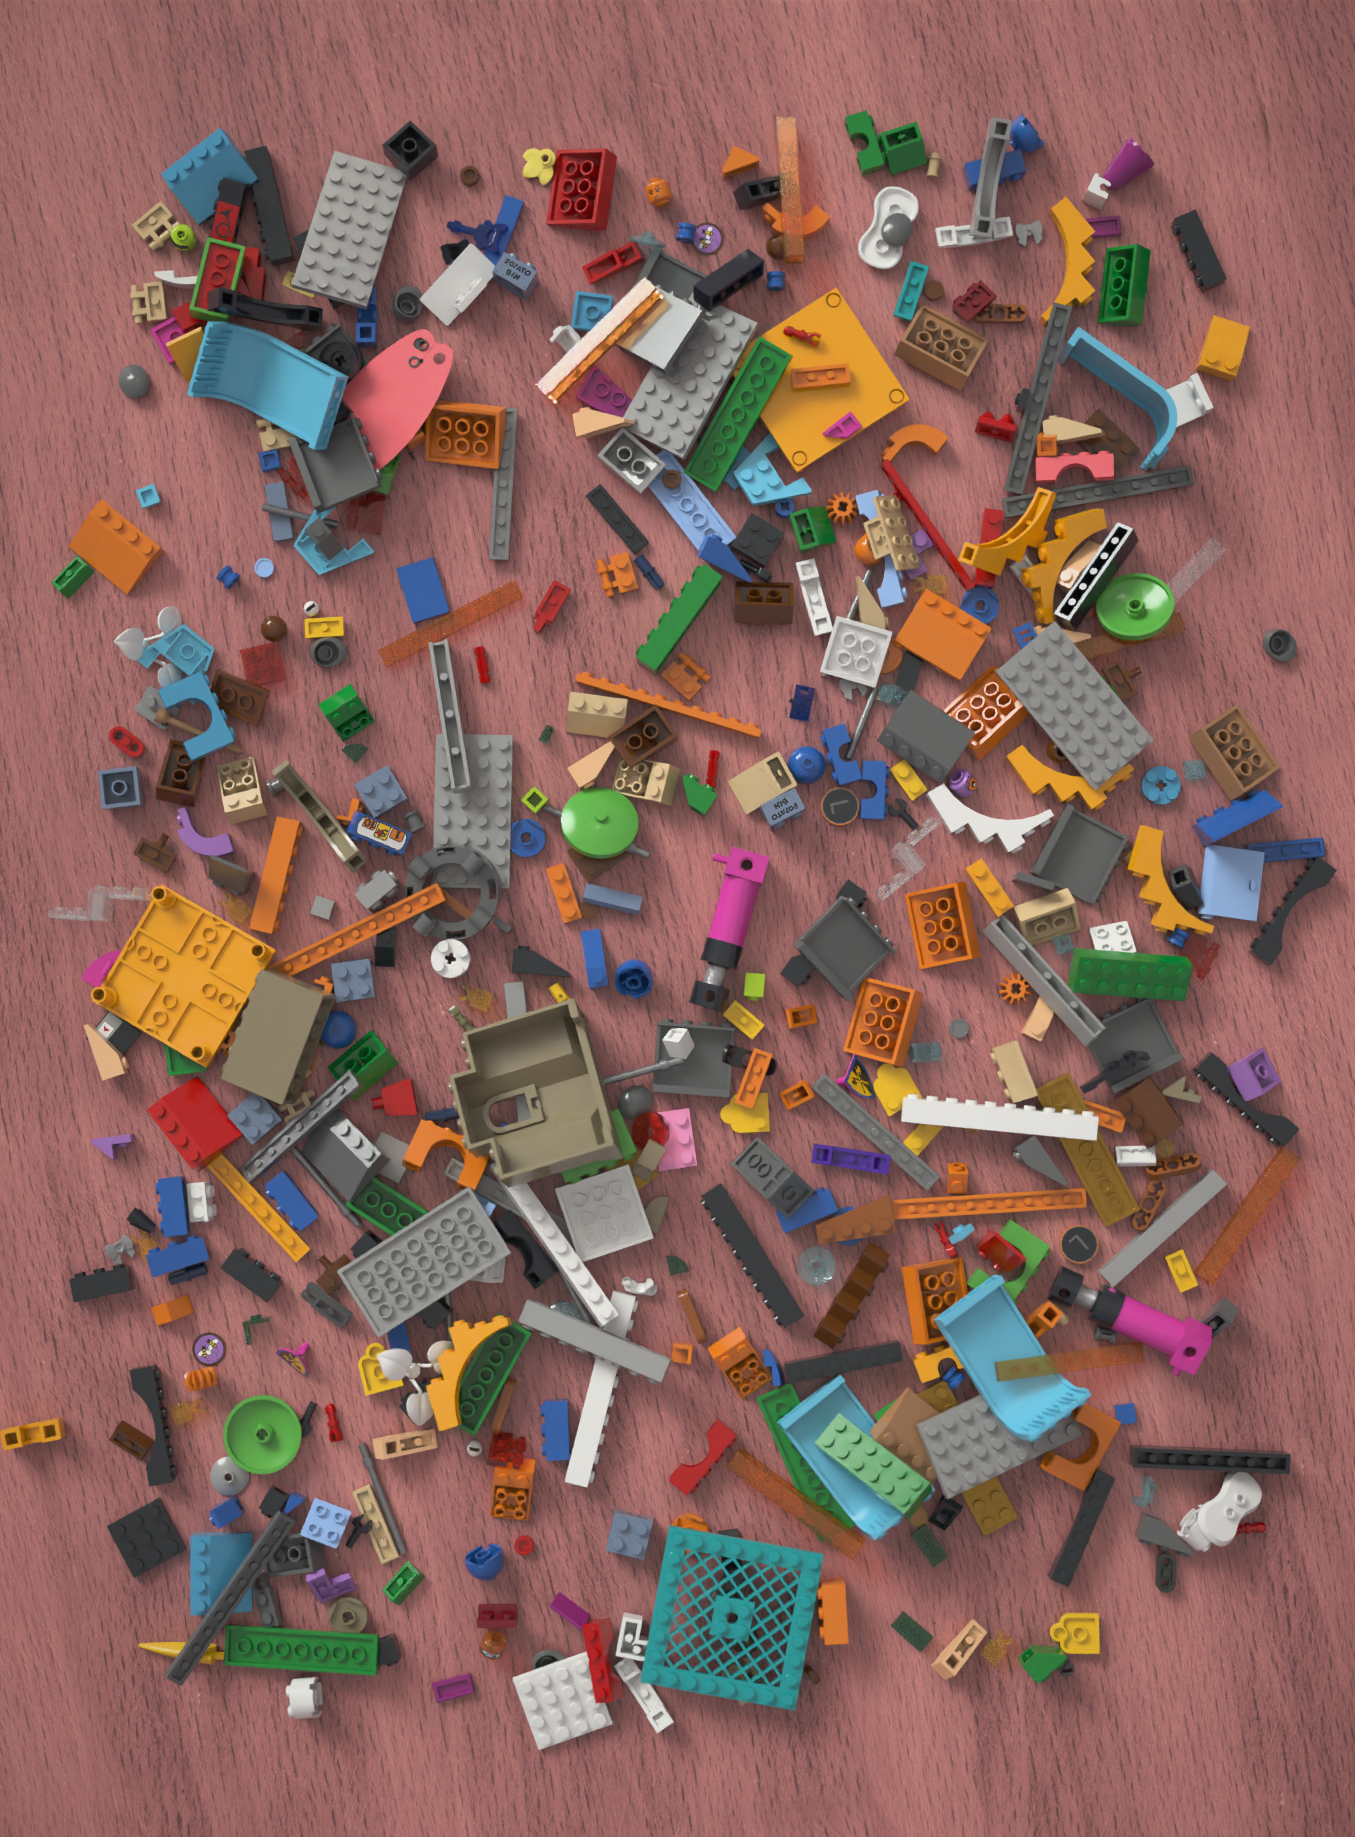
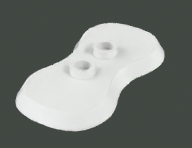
M891 186L882 189L876 196L873 222L861 237L858 245L859 255L867 264L880 269H889L900 261L903 246L891 247L887 245L882 238L881 227L885 219L894 213L905 214L910 218L911 222L914 221L918 214L919 205L916 197L911 192Z
M1247 1472L1227 1473L1219 1494L1201 1507L1198 1513V1524L1203 1534L1213 1544L1217 1546L1230 1544L1235 1537L1240 1521L1258 1508L1262 1492L1253 1477Z

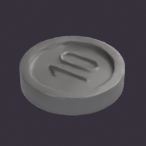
M955 1019L951 1022L949 1031L952 1036L962 1038L967 1035L969 1026L965 1020Z

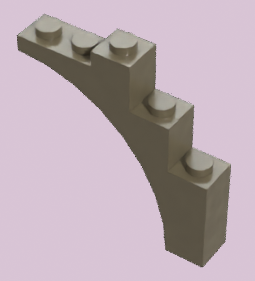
M287 760L271 771L319 829L352 873L368 862L361 850L350 838V835L346 833L310 785Z

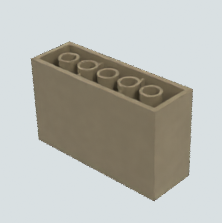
M261 970L256 975V985L249 994L248 1006L242 1013L241 1025L235 1031L236 1038L228 1050L229 1057L222 1066L220 1079L278 1104H295L336 995L280 971Z

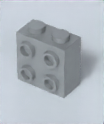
M378 870L371 876L373 880L368 884L364 882L356 889L357 893L355 896L367 910L376 912L384 905L383 901L385 899H392L399 893L397 889L400 888L398 884L400 880L391 871L388 873L386 870Z

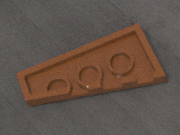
M890 1194L816 1224L818 1244L896 1233Z

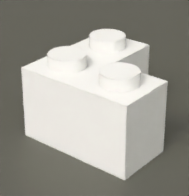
M623 1613L616 1656L644 1661L648 1637L640 1636L643 1616Z

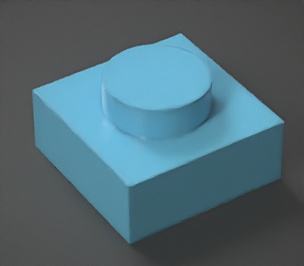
M154 484L136 490L143 509L161 503Z
M971 1223L966 1226L961 1224L952 1230L954 1234L948 1239L953 1245L963 1240L975 1229Z

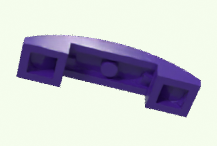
M814 1144L811 1163L888 1175L891 1155Z

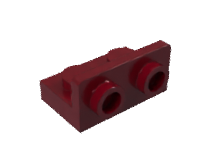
M980 280L977 284L973 283L970 285L967 293L963 296H958L954 300L952 305L953 313H958L967 323H970L996 299V295Z
M517 1604L478 1605L477 1628H516Z

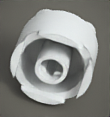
M447 939L435 946L431 954V963L439 975L446 978H458L470 968L471 954L462 942ZM451 954H453V957L456 958V961H452L451 964H449V961L446 960L447 956H451Z
M1200 1504L1198 1505L1199 1509H1191L1180 1523L1182 1529L1181 1531L1177 1530V1535L1196 1551L1202 1550L1205 1552L1210 1548L1211 1541L1203 1534L1198 1524V1513L1203 1506Z
M318 1677L293 1679L291 1685L286 1687L287 1698H290V1705L288 1707L289 1717L304 1719L321 1716L322 1710L318 1709L319 1705L323 1704L321 1683L316 1682L319 1679Z

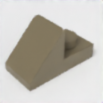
M1186 1076L1178 1078L1161 1089L1164 1096L1194 1103H1200L1202 1097L1196 1095L1197 1091L1185 1089V1092H1183Z
M649 1139L631 1171L632 1174L648 1182L666 1147Z

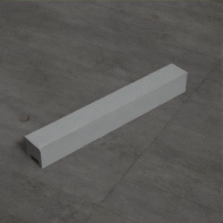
M447 639L436 643L428 642L451 789L454 794L473 791L450 644Z
M1003 914L982 931L1086 1047L1099 1037V1034L1105 1029L1104 1025Z
M1210 1169L1154 1219L1147 1229L1142 1230L1097 1272L1113 1288L1225 1187L1227 1183L1214 1170Z

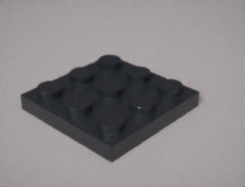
M160 1497L107 1526L134 1578L187 1549Z

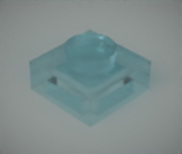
M1203 759L1182 762L1185 781L1205 778Z

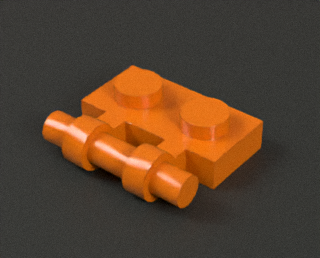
M628 551L610 556V565H605L604 559L597 560V571L601 575L602 588L606 592L607 598L614 596L613 589L617 587L620 594L638 590ZM608 572H614L616 581L610 582Z
M682 651L678 655V658L683 661L682 664L679 666L673 661L661 674V677L685 699L690 701L702 688L697 681L701 678L707 682L711 677L706 673V669L699 667L690 655L687 656ZM687 666L696 673L693 677L684 671Z

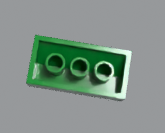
M1139 244L1106 248L1098 316L1099 324L1123 327L1143 324L1150 249Z

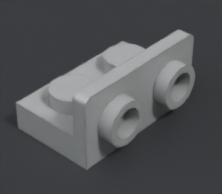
M150 685L147 687L140 703L134 707V710L140 716L153 722L158 728L166 730L172 726L168 723L159 724L154 722L159 707L165 710L166 708L158 694V690ZM178 705L166 712L169 713V716L177 718L182 706Z

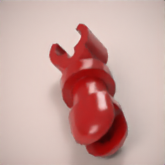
M786 326L783 330L785 336L799 338V341L806 340L813 346L819 345V342L813 341L812 337L820 338V333H807L804 329L800 331L791 326Z
M939 1221L942 1229H939L936 1223L934 1226L941 1237V1244L944 1243L951 1259L957 1256L958 1253L948 1239L950 1236H948L944 1224Z
M328 1404L325 1407L326 1415L328 1414L329 1422H327L328 1426H330L329 1440L331 1443L343 1440V1434L338 1427L339 1420L336 1419V1407L334 1404Z
M1244 1522V1525L1239 1523L1235 1536L1244 1532L1245 1534H1250V1532L1263 1533L1267 1527L1264 1522H1256V1524Z

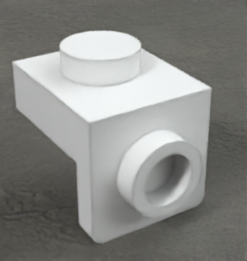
M570 325L557 327L553 331L554 335L550 338L552 343L558 342L569 356L574 355L584 343Z

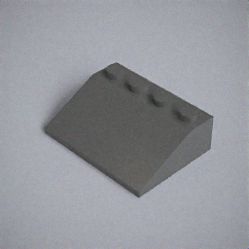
M910 690L877 739V742L941 784L975 732L913 690Z
M339 1108L312 1131L301 1151L349 1202H352L391 1160Z

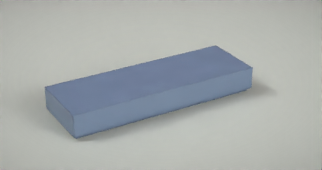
M284 482L265 485L267 503L289 509ZM269 513L274 542L294 539L290 517Z
M587 883L582 901L638 915L643 897Z

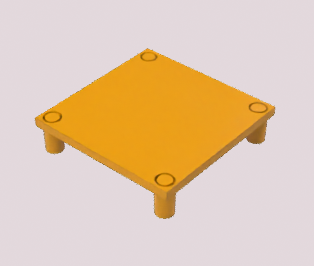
M837 288L760 336L793 355L760 418L791 464L792 470L796 473L804 471L807 466L891 412L899 410L902 405L910 400ZM786 326H791L800 331L804 329L807 333H820V338L812 337L813 341L819 342V345L813 346L806 340L799 341V338L785 336L783 330ZM758 338L750 342L731 375L734 379H736ZM849 363L850 384L796 390L792 388L791 369ZM850 411L863 426L848 439L824 437L822 435L824 431Z
M161 884V886L153 888L151 892L153 900L101 987H96L92 990L91 998L93 1002L208 1068L247 1003L250 992L254 990L256 975L261 970L267 969L277 951Z

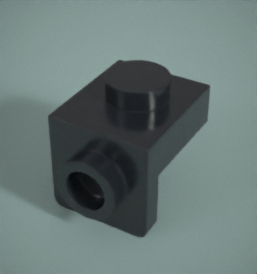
M468 239L458 243L444 244L440 247L446 265H451L469 245Z
M1023 388L1021 394L1017 393L1014 403L1018 405L1016 412L1024 414L1030 393L1029 389Z

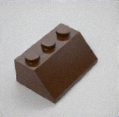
M736 581L735 623L793 624V583Z
M1151 1076L1119 1095L1114 1101L1147 1150L1164 1140L1184 1124Z

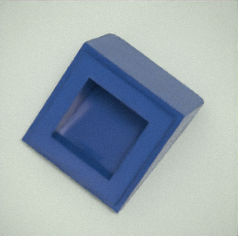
M292 1492L284 1513L290 1512L307 1497L297 1492Z

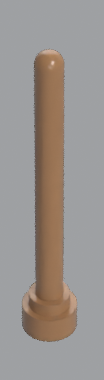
M160 707L154 719L156 723H168L195 736L205 732L169 716V713L166 712L167 710ZM235 744L225 748L236 754L243 752V749Z

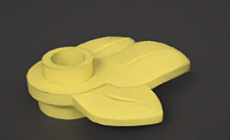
M533 148L527 150L523 154L524 159L528 161L524 166L523 176L525 178L538 176L540 183L543 186L546 185L554 175L552 167L556 162L554 152L550 149L540 151ZM545 155L549 157L547 162L543 161Z

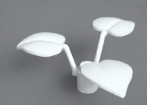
M175 606L166 607L158 615V627L163 631L161 634L144 638V634L139 628H130L121 633L114 640V643L119 646L128 659L138 660L142 656L143 650L150 646L149 641L164 637L182 626L181 615ZM154 660V662L163 666L158 670V681L162 688L182 680L181 670L172 662L167 665L161 660Z
M438 1341L434 1343L428 1351L430 1364H416L412 1362L411 1354L404 1349H391L377 1355L382 1372L386 1378L397 1381L406 1376L418 1390V1394H411L409 1396L406 1408L410 1419L419 1426L429 1420L434 1411L428 1392L422 1393L415 1378L419 1376L421 1367L430 1368L433 1366L435 1372L442 1374L437 1357L443 1355L442 1351L451 1348L455 1351L453 1342Z

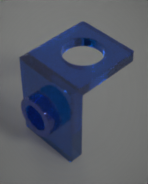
M796 684L789 718L808 722L815 688ZM804 690L809 692V694L805 695L799 691Z

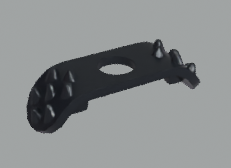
M728 1044L723 1051L722 1061L732 1066L747 1069L748 1065L742 1063V1057L745 1054L752 1055L753 1051ZM775 1058L771 1059L766 1076H771L775 1073L777 1069Z

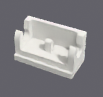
M1095 173L1082 202L1101 210L1109 194L1102 191L1100 185L1103 184L1106 187H1110L1111 184Z

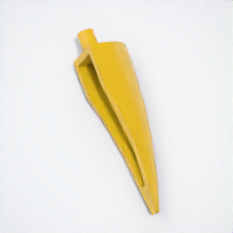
M186 1642L139 1643V1647L164 1656L176 1658ZM211 1644L198 1663L214 1665L216 1659L224 1660V1652L217 1651L218 1644Z

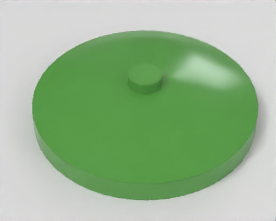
M1141 573L1126 574L1110 581L1096 602L1097 618L1101 626L1109 634L1124 640L1147 639L1163 631L1170 623L1174 614V597L1170 588L1162 580L1154 576Z
M598 787L582 790L571 797L566 803L561 817V829L567 843L578 853L597 859L611 858L626 851L636 838L639 824L634 806L624 795L612 789Z
M272 1395L252 1396L240 1402L227 1417L223 1431L224 1445L232 1461L245 1471L254 1474L273 1473L284 1468L296 1456L302 1442L301 1422L295 1410L286 1401Z

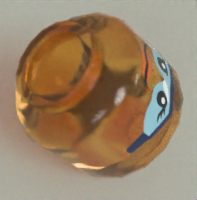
M497 1630L487 1631L480 1642L479 1650L489 1660L499 1659L506 1648L507 1639L504 1634Z

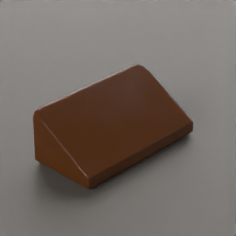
M124 1420L119 1423L109 1439L140 1461L144 1459L154 1443L152 1438Z

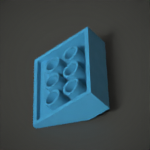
M222 128L217 129L161 173L169 188L198 225H201L215 214L213 209L214 203L219 198L220 191H218V185L220 180H223V177H231L250 183L249 187L259 180L230 134Z
M194 1532L191 1535L190 1616L207 1614L252 1549L253 1532ZM251 1587L233 1613L253 1611V1589Z

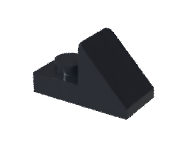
M388 928L376 934V946H374L375 966L395 967L396 928Z
M943 1495L929 1517L928 1522L945 1531L961 1513L963 1506L953 1499H946Z

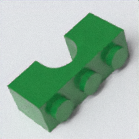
M867 110L846 116L844 124L849 140L862 139L868 146L864 151L858 152L856 155L861 176L883 170L887 160L884 151H880L879 145L881 142L878 133H874L873 127L875 124L872 115L869 116Z

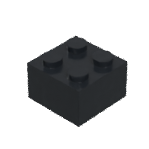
M411 120L382 145L385 157L410 181L438 157L437 145Z
M751 513L734 540L731 549L764 569L782 541L784 532Z

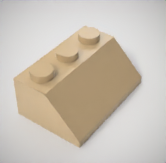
M570 692L566 732L608 738L611 734L625 726L628 699Z
M1068 888L1013 907L1020 933L1031 946L1081 930L1076 902Z
M1017 1040L992 1048L990 1057L993 1064L998 1066L997 1076L999 1081L1005 1084L1004 1094L1007 1101L1011 1100L1012 1103L1038 1096Z

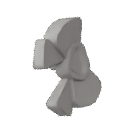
M1036 220L1033 224H1017L1015 226V235L1019 239L1018 243L1022 246H1026L1027 236L1033 235L1036 244L1043 238L1041 236L1042 225L1039 220Z
M840 679L839 688L845 694L844 698L852 700V689L858 688L862 696L868 691L864 684L846 679Z
M123 1235L121 1240L113 1245L105 1246L106 1254L113 1259V1263L117 1264L122 1263L119 1253H123L125 1250L131 1257L135 1253L132 1240L127 1235Z

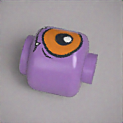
M966 769L954 771L949 779V787L962 798L972 795L978 784L977 779Z

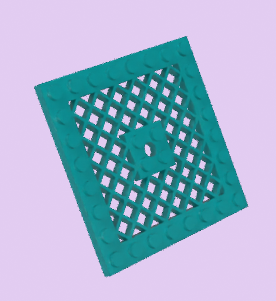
M669 1525L640 1682L795 1711L824 1554ZM685 1550H691V1551H689L687 1554L684 1555ZM698 1552L707 1553L710 1555L702 1559ZM695 1553L699 1562L691 1567L686 1559ZM718 1556H724L729 1558L724 1562H721ZM714 1557L719 1565L710 1571L705 1562ZM737 1559L748 1562L741 1566ZM734 1561L738 1569L729 1574L725 1565ZM684 1562L688 1570L681 1574L682 1563ZM756 1563L767 1564V1566L760 1570ZM753 1564L758 1572L749 1578L744 1569ZM703 1565L708 1573L698 1578L694 1570ZM775 1566L787 1569L779 1573ZM772 1567L777 1576L768 1581L763 1573ZM722 1568L727 1577L718 1582L713 1574ZM795 1570H800L799 1576L797 1575ZM791 1571L796 1579L787 1585L783 1576ZM741 1572L746 1580L737 1586L733 1577ZM691 1573L696 1581L687 1586L682 1578ZM761 1576L765 1584L756 1589L752 1581ZM711 1577L715 1585L707 1590L702 1581ZM780 1579L785 1587L776 1593L771 1584ZM730 1580L735 1588L725 1593L721 1585ZM680 1581L685 1589L677 1594ZM749 1583L754 1592L745 1597L740 1589ZM798 1583L795 1596L790 1588ZM699 1584L704 1593L695 1598L690 1590ZM769 1587L773 1595L764 1600L760 1592ZM719 1588L723 1595L716 1594L714 1601L710 1593ZM788 1591L792 1599L784 1604L779 1596ZM738 1592L742 1598L731 1597V1595ZM688 1593L692 1601L684 1606L679 1597ZM757 1595L762 1603L754 1608L755 1601L750 1599ZM707 1596L712 1604L703 1609L698 1601ZM777 1599L781 1607L772 1612L767 1604ZM675 1601H677L681 1609L673 1613ZM794 1603L793 1612L791 1615L787 1607ZM696 1604L700 1612L691 1617L687 1609ZM765 1606L769 1615L761 1620L756 1612ZM714 1608L712 1619L710 1620L706 1613ZM784 1610L789 1618L780 1624L776 1615ZM684 1612L689 1620L680 1625L675 1617ZM735 1613L738 1619L736 1622L730 1623L726 1619L727 1615ZM703 1615L708 1624L699 1629L695 1620ZM754 1615L758 1623L751 1627L752 1617ZM773 1618L778 1626L768 1631L764 1623ZM673 1620L677 1628L670 1632L671 1623ZM692 1623L696 1632L688 1637L683 1629ZM790 1623L789 1634H787L783 1627ZM761 1626L766 1634L757 1639L753 1631ZM710 1628L709 1635H715L709 1640L702 1633ZM781 1630L785 1638L776 1643L772 1635ZM680 1631L685 1640L677 1645L672 1636ZM750 1634L755 1642L745 1647L742 1641H748ZM700 1635L705 1643L695 1648L691 1640ZM722 1637L731 1638L733 1640L727 1644ZM769 1637L774 1646L765 1651L760 1643ZM719 1638L724 1646L715 1652L710 1644ZM669 1639L673 1648L666 1652ZM738 1642L743 1650L734 1655L730 1647ZM787 1642L784 1654L780 1646ZM688 1643L693 1651L684 1656L679 1648ZM758 1646L762 1654L754 1659L749 1651ZM708 1647L712 1655L704 1660L699 1652ZM777 1649L782 1657L773 1662L768 1654ZM727 1650L732 1658L723 1663L718 1655ZM677 1651L682 1659L673 1664L668 1656ZM696 1654L701 1662L692 1668L687 1660ZM747 1654L751 1662L742 1667L737 1659ZM766 1657L770 1665L761 1670L757 1662ZM716 1658L720 1666L711 1671L707 1663ZM664 1660H666L670 1666L664 1665ZM735 1661L739 1670L731 1675L726 1667ZM783 1662L782 1672L780 1673L776 1666ZM685 1663L688 1669L679 1668L678 1666ZM754 1665L759 1673L750 1678L746 1670ZM704 1666L708 1673L697 1670ZM774 1669L778 1677L769 1682L765 1674ZM724 1670L727 1676L717 1675V1673ZM743 1673L747 1680L735 1677ZM762 1676L766 1683L756 1682V1680Z

